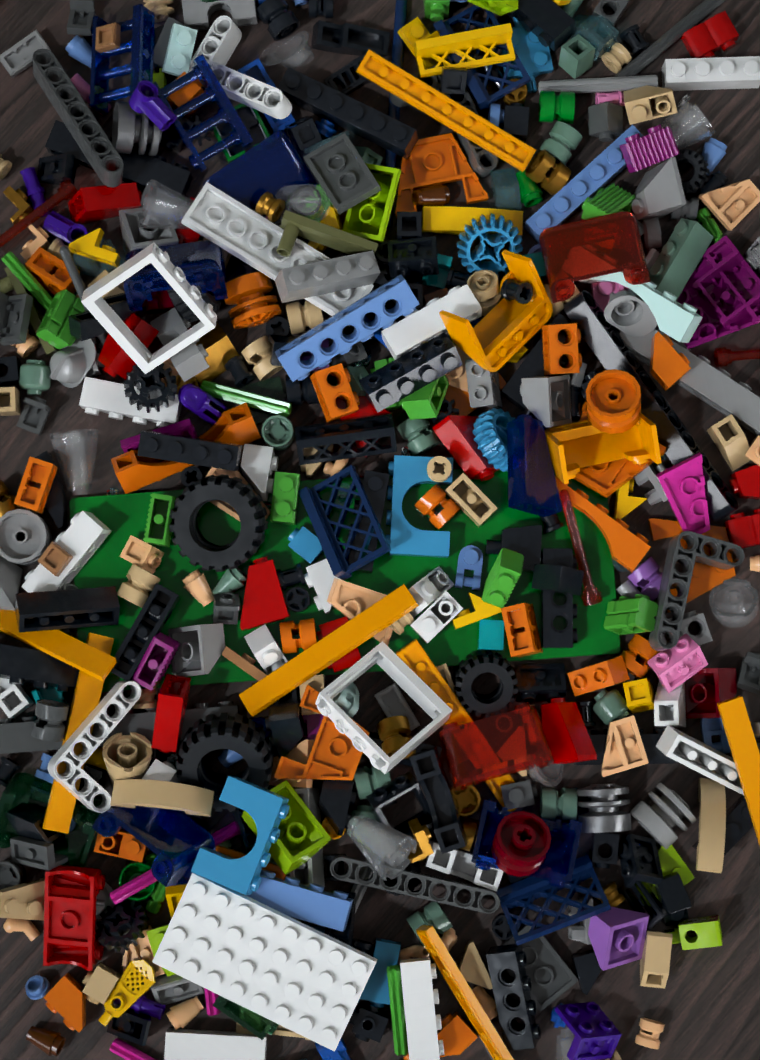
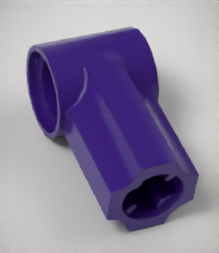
M147 80L140 81L129 99V105L135 112L145 113L163 132L175 122L177 116L158 97L159 91L155 84Z
M54 211L48 214L42 228L44 231L68 244L74 241L77 234L84 233L86 235L89 233L83 225L76 224Z

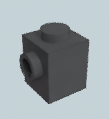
M604 102L588 107L590 136L599 138V141L608 142L612 141L613 137L623 134L622 106Z

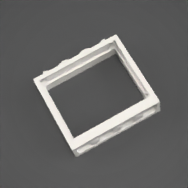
M155 242L85 289L81 300L82 304L145 374L214 329L217 321V314L213 311V306L209 303L207 304L201 298L202 296L195 285L191 286L182 269L178 266L175 267L170 261L168 253L166 251L163 252ZM149 263H152L200 319L199 323L153 354L102 298L107 292Z
M383 641L319 692L315 703L319 712L324 716H328L340 733L345 734L352 741L353 746L370 759L373 767L381 770L384 774L389 772L446 723L453 711ZM376 663L433 719L431 723L391 757L332 700Z

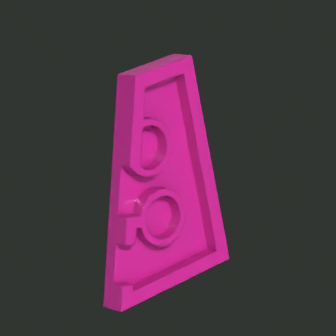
M700 452L656 475L682 531H691L698 534L710 530L708 504L704 486L705 476L703 475L702 468L703 458Z

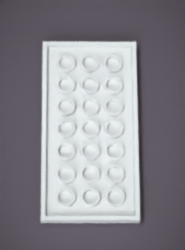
M192 873L152 963L335 1052L378 959L242 893Z

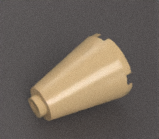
M121 732L109 737L103 744L102 757L112 786H114L115 780L142 779L146 774L153 752L152 745L145 736L136 732H130V735H122Z

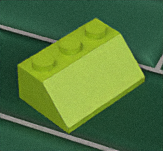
M365 163L380 185L381 191L347 210L342 231L375 243H381L384 241L401 169Z
M285 780L270 790L289 798L287 805L290 808L284 820L281 819L278 827L280 835L276 843H272L269 853H271V857L283 873L287 875L306 863L331 840V837L289 782ZM244 811L241 817L257 837L256 824L253 818Z

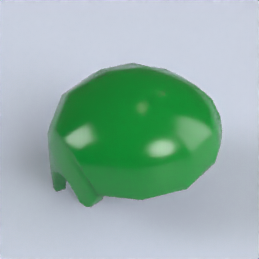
M141 862L128 864L120 873L119 887L152 868ZM157 881L128 899L134 901L147 899L154 892Z

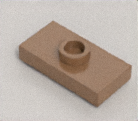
M227 646L223 650L222 656L256 680L260 681L267 676L266 673L254 666L256 660L246 653L240 656Z

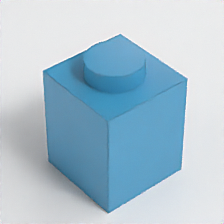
M304 526L300 530L296 528L288 537L290 541L288 547L310 565L323 552L318 537Z

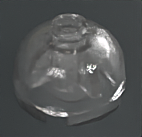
M738 578L727 579L723 581V585L718 588L715 586L709 595L710 610L716 621L725 627L741 628L752 622L759 611L758 591L747 580Z

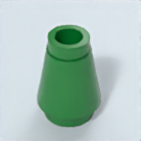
M525 171L517 172L515 177L520 202L524 203L525 207L539 204L543 200V192L538 184L527 177Z

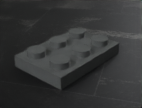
M346 133L303 157L339 215L381 191L380 185Z
M525 925L517 932L518 935L528 933L531 926ZM544 936L520 945L521 951L526 953L527 965L525 966L526 976L529 975L531 978V1000H535L536 1008L540 1012L579 981ZM514 937L501 945L516 944ZM506 969L512 977L516 976L514 971Z

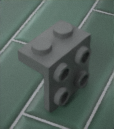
M0 292L1 345L26 343L33 297L29 294L8 296Z

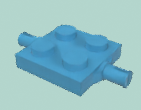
M513 17L515 26L512 28L511 40L513 48L531 78V81L526 84L527 92L534 93L538 91L535 77L540 74L552 73L554 70L549 46H543L534 33L527 32L522 27L520 21ZM499 49L500 55L509 54L508 51ZM509 70L507 80L523 78L520 71Z

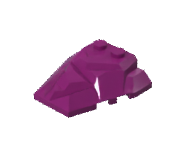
M727 235L705 251L702 256V262L694 270L677 299V302L682 305L685 302L697 308L696 313L703 317L689 343H684L688 349L760 323V279Z

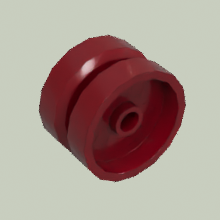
M519 811L505 816L499 823L492 840L491 854L493 861L499 869L508 875L523 877L535 873L543 864L550 848L551 834L549 827L543 819L533 813Z

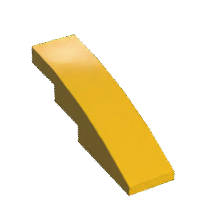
M423 206L422 231L459 235L460 232H465V224L473 226L472 218L479 222L481 221L480 216L482 214L486 219H489L492 213L495 215V220L501 215L504 216V223L511 220L513 223L512 227H517L519 230L518 235H522L523 211L477 207ZM489 231V232H487V233H489V234H496V233H498V232Z

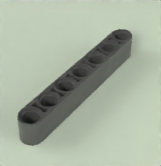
M48 49L36 50L33 53V75L101 182L107 187L119 186L123 181L124 165L120 155L55 55Z
M345 855L334 857L330 863L331 874L336 879L488 914L495 912L500 905V899L493 890ZM338 861H345L348 864V870L343 874H339L334 870V865ZM364 866H368L373 870V874L369 879H362L358 875L359 870ZM388 872H393L397 875V880L392 885H387L383 882V877ZM411 878L421 880V887L416 891L408 888V881ZM442 883L445 885L446 891L443 895L435 896L432 893V888L435 884ZM461 889H467L470 892V897L465 902L457 900V893ZM492 895L494 897L493 905L483 907L481 905L482 897Z

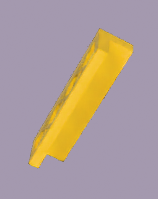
M511 23L415 41L414 53L420 78L440 75L442 67L472 69L514 61L516 56L511 40L513 33ZM506 44L509 54L498 55L493 52V49L496 45ZM475 49H480L486 53L482 59L478 60L470 57L469 54ZM454 53L462 57L457 64H451L445 59L449 54ZM432 58L438 64L435 68L424 70L422 59Z

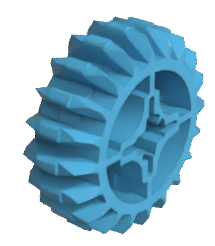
M492 213L489 219H486L482 214L480 216L481 221L479 222L472 218L473 226L465 224V232H460L459 238L461 241L457 242V248L460 249L457 252L458 257L462 258L461 264L467 266V270L470 273L479 270H491L498 277L500 271L507 274V264L499 252L505 247L504 244L509 242L507 251L516 254L523 251V247L520 244L522 237L518 235V228L512 227L513 223L511 220L504 223L505 219L502 215L495 220V215ZM489 231H495V232H498V233H496V234H489V233H487V232H489ZM479 236L480 243L475 246L474 250L470 251L473 241ZM485 241L488 243V245L490 244L491 247H494L495 253L493 252L492 248L486 246ZM484 259H491L492 261H482V260H484Z
M493 408L482 413L476 419V422L473 424L474 430L472 431L476 436L474 441L478 444L477 449L483 453L482 457L485 456L489 464L492 463L495 469L509 473L525 465L531 456L529 452L531 447L528 444L529 439L525 436L526 431L522 430L521 424L516 422L515 417H511L508 411L504 412L501 408Z

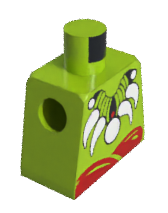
M719 915L687 919L679 922L678 928L665 930V933L673 935L672 944L681 943L682 950L723 945ZM693 930L697 933V936L691 938L687 935V931Z

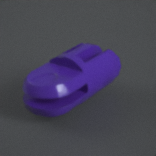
M193 384L183 385L179 389V402L212 426L216 421L203 412L207 411L217 418H220L222 413L210 406L209 403L211 402L225 411L228 408Z

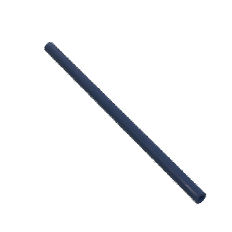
M396 0L391 63L403 69L405 43L397 32L406 25L408 0ZM389 92L388 116L400 121V107L395 106L391 102ZM386 149L384 166L396 168L397 154ZM394 202L387 228H392Z

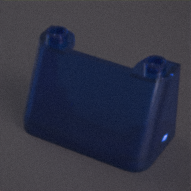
M284 130L275 132L214 173L203 183L204 186L208 182L253 211L256 210V205L261 196L267 191L273 194L275 199L280 198L284 200L286 204L296 196L298 198L304 197V199L310 197L311 193H314L316 185H318Z
M209 240L159 247L163 252L166 251L168 253L170 261L175 267L178 266L182 269L186 280L191 286L200 285L202 294L207 293V290L213 292L216 300L228 299L225 259L221 247ZM136 249L127 253L125 262L143 249ZM149 263L123 281L130 312L142 310V303L145 299L152 301V292L173 289L152 263Z
M484 800L480 808L471 862L475 863V867L481 870L499 869L496 865L497 861L492 858L491 854L492 840L499 823L505 816L512 813L507 811L508 808L502 807L500 811L496 807L497 802ZM543 819L550 830L551 844L543 864L538 871L529 875V877L547 880L549 885L563 888L564 884H569L572 881L583 822L570 820L569 824L562 823L561 825V820L550 821Z
M113 806L101 813L92 826L96 832L104 837H112L120 829L129 832L157 854L152 864V874L165 887L188 883L193 873L191 869L199 849L208 847L214 850L215 847L213 836L181 810L136 806V809Z

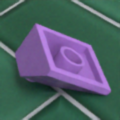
M611 907V910L590 918L588 936L599 966L603 971L642 959L649 915Z

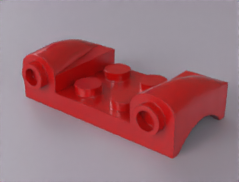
M60 865L52 870L45 871L43 966L71 964L80 966L87 971H92L98 960H102L103 945H100L98 939L95 940L96 896L105 887V875L101 874V869Z

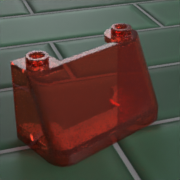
M623 211L550 227L541 232L539 236L552 303L571 298L575 292V281L623 271L625 281L632 285L650 282L637 221L631 212Z
M529 702L516 705L513 711L466 724L449 723L444 725L443 730L439 732L455 792L467 789V786L473 785V782L477 785L486 780L526 769L531 770L535 765L539 768L552 765L554 761L535 706H530Z

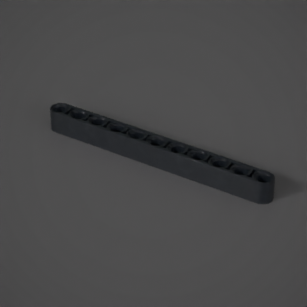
M583 290L565 303V313L572 323H577L581 336L606 370L618 369L628 372L639 383L641 390V413L656 424L658 442L666 447L665 454L672 464L676 465L699 452L702 454L705 495L709 516L718 522L736 511L739 506L735 496L615 327L606 321L603 310L588 291Z

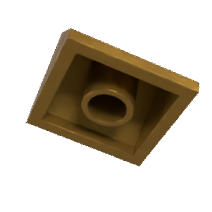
M217 321L216 327L200 337V341L196 343L197 345L201 343L209 355L205 358L209 368L195 375L200 385L204 380L212 381L227 371L224 365L231 358L239 356Z

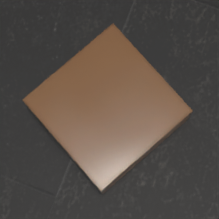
M114 22L96 27L95 50L103 53L120 48L121 25Z
M51 542L38 559V562L53 575L59 577L73 556L56 542Z

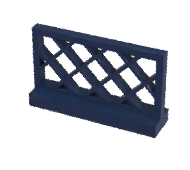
M473 5L445 22L440 20L433 25L435 31L438 30L439 35L444 36L455 34L451 26L458 22L467 24L465 31H469L471 25L486 28L500 24L494 14L484 9L487 13L485 23L474 21V13L483 8ZM506 44L496 45L494 48L495 53L498 52V49L508 51ZM480 49L476 50L475 55L469 54L475 60L483 58L479 56ZM516 52L514 60L516 65L511 64L512 61L493 64L506 67L503 79L490 76L493 65H489L486 75L477 73L475 68L467 69L466 87L480 112L488 109L489 104L531 81ZM455 53L448 55L453 64L459 63L462 57ZM510 69L520 71L523 78L516 82L507 80ZM488 81L501 83L499 91L490 96L486 90Z
M353 465L346 467L312 488L305 487L298 491L334 576L345 581L352 577L351 573L391 551ZM351 475L353 481L350 489L341 488L343 478ZM327 487L333 489L329 502L322 500L319 494L320 491ZM338 491L348 493L344 506L334 504ZM353 495L359 496L362 500L359 510L349 508ZM333 507L342 509L338 523L331 521L329 517ZM348 511L357 514L353 527L343 525ZM362 516L369 517L371 520L368 532L358 529ZM342 528L351 530L347 544L340 542L338 538ZM357 532L366 535L362 548L352 546ZM372 537L378 538L382 546L374 552L367 550ZM350 550L360 551L358 560L350 565L347 559Z
M588 855L500 888L496 892L517 946L611 910ZM592 878L593 882L589 889L579 886L580 882ZM561 889H570L566 898L556 895L557 891ZM576 891L586 894L582 903L571 900ZM591 896L599 898L603 902L595 907L587 905ZM538 898H547L543 907L532 904ZM552 900L563 903L558 912L548 909ZM568 905L579 908L574 915L568 916L564 914ZM518 906L524 907L519 916L508 911ZM529 909L539 912L535 921L525 918ZM545 914L555 917L553 923L548 925L541 924V921ZM521 924L531 926L528 933L518 935L517 931Z

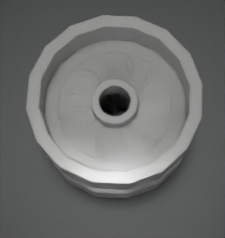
M16 509L8 511L0 517V555L15 564L30 565L37 563L52 541L50 527L43 518L29 510ZM25 534V539L23 541L19 540V536Z

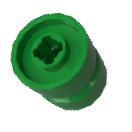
M541 90L539 122L553 123L555 119H558V121L564 123H573L575 92L561 91L559 95H556L554 91Z

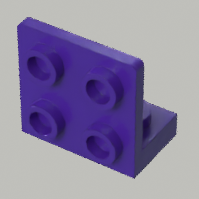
M595 1002L556 1006V1013L575 1035L567 1053L569 1060L612 1058L622 1034L600 1009L599 1005Z

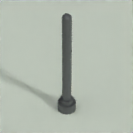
M62 246L59 250L78 296L82 300L86 287L69 248ZM106 332L97 336L96 348L98 353H101L107 338Z

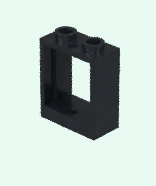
M410 772L399 775L392 782L375 789L373 793L366 796L389 841L397 852L416 841L408 824L409 821L417 818L421 826L426 824L430 833L434 831L428 802L419 784ZM412 790L422 811L391 829L381 808Z

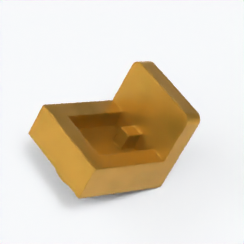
M9 185L3 193L19 209L10 218V221L16 227H19L20 225H25L32 218L34 210L26 202L29 198L19 188L15 191Z
M417 818L408 822L416 842L403 848L410 863L424 860L427 856L434 853L428 841L432 838L426 824L421 826Z

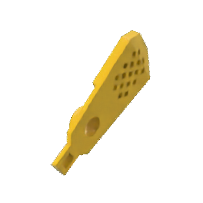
M137 960L129 963L104 1004L105 1012L99 1018L101 1024L106 1026L113 1017L119 1018L156 983L154 968L148 962ZM117 998L121 1001L119 1008H115L113 1004Z

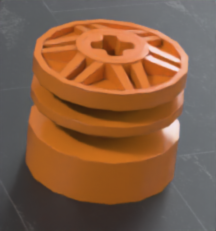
M261 272L237 277L220 287L225 304L237 305L228 312L229 316L234 318L232 320L234 329L255 327L268 322L272 317L282 313L280 306L275 304L278 301L276 296H264L273 290L270 278Z

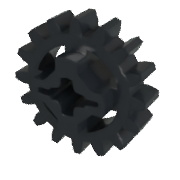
M164 363L145 374L140 368L133 365V373L127 372V380L124 381L125 397H129V404L137 403V410L139 411L146 407L147 413H150L151 408H155L157 412H160L161 405L168 408V400L174 401V393L178 391L176 375H172V369L167 368L164 370ZM162 378L166 381L167 387L165 386V383L161 382ZM134 386L140 391L139 395L136 393Z
M125 899L123 904H115L114 908L107 906L108 912L100 914L102 921L96 922L99 928L95 931V934L99 937L98 941L108 951L114 949L117 953L120 952L122 947L128 951L129 945L132 943L137 946L138 937L144 938L145 936L142 931L149 928L145 923L149 921L145 909L134 900L130 903L128 899Z

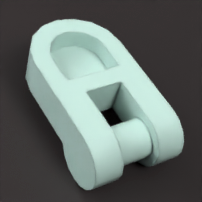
M351 683L332 699L349 717H353L359 709V691L354 683Z

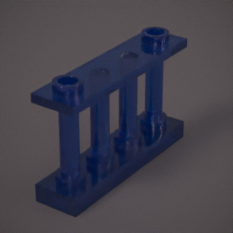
M142 4L133 6L132 19L118 23L121 25V32L132 29L131 41L120 44V48L103 53L95 50L96 27L104 26L108 23L98 16H93L89 101L90 106L103 115L108 114V101L131 96L140 81L147 80L153 83L155 14ZM132 51L130 64L109 69L110 57ZM131 74L129 86L109 91V79Z
M202 54L194 59L193 63L195 66L192 67V71L161 89L156 82L153 84L158 88V97L177 116L173 125L191 154L188 158L195 170L199 168L201 172H204L207 169L204 164L206 160L235 143L237 145L241 143L244 148L251 144L253 139ZM196 79L199 81L201 79L204 80L207 85L204 93L172 110L166 99L167 96ZM211 100L213 102L216 100L220 107L218 113L185 132L178 119ZM222 122H229L233 129L230 132L231 135L198 154L191 140Z

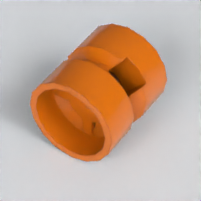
M435 484L414 505L423 515L430 516L429 521L437 530H440L461 509L452 498H446V492L438 484ZM439 504L444 508L440 513L434 510Z
M314 618L300 620L299 624H295L294 621L279 623L283 654L296 653L299 648L305 651L317 643ZM299 633L300 639H294L293 635Z
M635 633L627 644L628 651H622L620 656H623L627 672L638 679H643L649 670L647 661L660 651L654 650L648 640Z

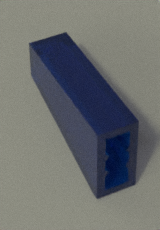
M519 415L517 419L507 422L508 507L542 517L562 511V505L543 423L540 420L533 419L531 415Z

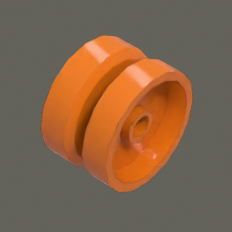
M613 369L598 373L589 381L586 389L587 416L592 426L601 432L618 434L631 429L638 422L641 415V390L635 377L628 372Z

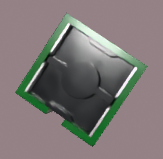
M240 103L209 118V125L211 128H214L213 133L230 167L247 159L246 154L252 151L258 154L273 146L272 139L256 109Z

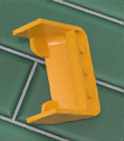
M503 250L501 253L509 272L501 280L500 289L503 282L509 278L514 279L518 283H530L533 287V296L527 304L518 303L515 299L509 301L503 298L474 327L465 318L444 310L439 312L452 341L480 367L490 372H497L549 321L553 312L551 301L532 259L507 250Z
M642 413L638 422L631 429L618 434L599 431L592 426L589 419L544 430L545 441L555 475L564 484H568L569 479L575 478L576 474L580 472V468L624 458L633 461V464H643L648 462V459H651L656 464L662 463L656 424Z

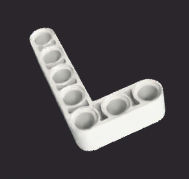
M225 15L218 17L213 22L191 59L189 73L202 83V87L276 119L288 117L292 111V104L281 90L225 66L240 42L242 32L230 17Z
M121 680L117 682L48 763L47 769L49 774L84 806L98 813H103L110 809L112 797L81 766L141 697V687L135 681ZM129 685L132 692L128 698H125L123 689ZM110 704H113L116 709L112 717H109L106 712ZM94 723H97L99 725V732L97 735L92 736L90 728ZM81 742L83 750L79 755H75L73 751L76 743ZM64 761L66 763V770L63 774L59 775L57 766L60 762ZM79 778H83L84 787L77 791L75 783ZM101 794L102 803L95 807L93 800L96 795Z

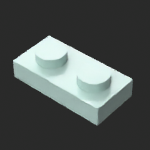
M176 23L172 25L162 72L177 77L184 71L188 74L198 30Z

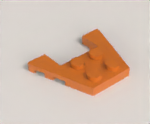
M452 133L418 139L408 159L402 157L395 212L396 219L397 212H417L416 205L412 200L413 190L438 183L446 184L462 181L467 205L488 201L487 192L480 184L477 175L467 162V158Z
M586 401L583 404L579 421L588 420ZM659 444L660 456H663L666 452V447ZM624 458L580 468V472L573 479L607 498L654 461L648 459L646 463L633 464V461Z
M648 519L652 541L671 538L683 532L678 521ZM710 525V530L702 533V535L729 542L726 527ZM681 538V546L687 549V542ZM704 545V553L710 556V549ZM727 552V559L733 562L731 553ZM695 562L686 604L736 575L734 567L724 570ZM670 589L671 594L677 597V589Z
M307 685L299 706L320 713L315 704L319 692L312 686ZM323 716L307 764L281 756L274 778L353 780L363 752L358 751L353 746L352 741L336 729L328 716ZM354 721L369 736L370 732Z

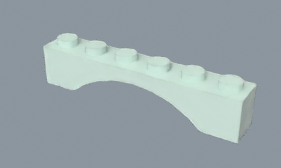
M586 243L584 246L574 245L562 268L563 272L583 283L616 282L631 289L649 306L660 331L678 342L689 343L703 318L696 313L697 308L685 302L683 305L676 301L677 296L665 290L663 293L658 291L655 283L645 278L643 281L638 279L635 271L627 267L623 269L616 265L618 261L607 255L604 257L598 255V249Z

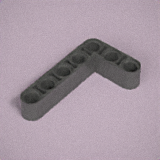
M419 72L411 74L434 89L440 90L441 74L420 78ZM465 88V94L443 93L451 98V95L457 96L460 99L459 104L478 114L467 88ZM390 93V100L395 106L405 107L410 105ZM455 132L473 172L480 178L489 176L497 165V156L478 145L472 144L470 140ZM480 160H485L489 167L482 166Z
M684 531L670 540L657 598L658 611L657 616L654 617L656 620L655 627L649 636L650 646L654 650L662 652L677 645L695 562L724 570L731 569L744 561L745 553L740 546L691 531ZM681 538L687 542V549L681 546ZM704 545L710 549V556L704 553ZM727 552H730L732 554L733 562H730L727 559ZM676 562L681 564L682 573H679L676 570ZM671 585L677 589V597L671 594ZM666 609L672 613L671 621L665 616ZM661 633L667 637L666 645L660 641Z

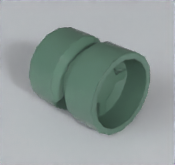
M557 121L549 133L551 138L545 139L538 151L540 152L545 149L555 157V163L561 162L566 165L572 156L570 150H575L583 137L572 126Z
M280 415L271 416L263 423L262 437L268 447H274V450L281 451L291 446L295 434L291 422L286 417Z
M428 418L407 419L397 426L403 440H408L407 447L412 456H419L441 442L434 430L429 429L430 422Z
M367 766L358 767L354 776L360 800L366 799V796L373 793L375 789L392 782L389 772L384 774L373 766L372 768Z
M541 787L540 818L543 820H555L557 816H560L561 820H576L577 789L562 788L558 792L556 788Z
M434 901L424 906V912L417 911L406 918L421 943L422 941L416 933V929L420 926H433L436 932L440 934L453 927L439 903Z

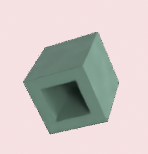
M578 34L561 46L559 66L574 79H577L592 68L596 48Z

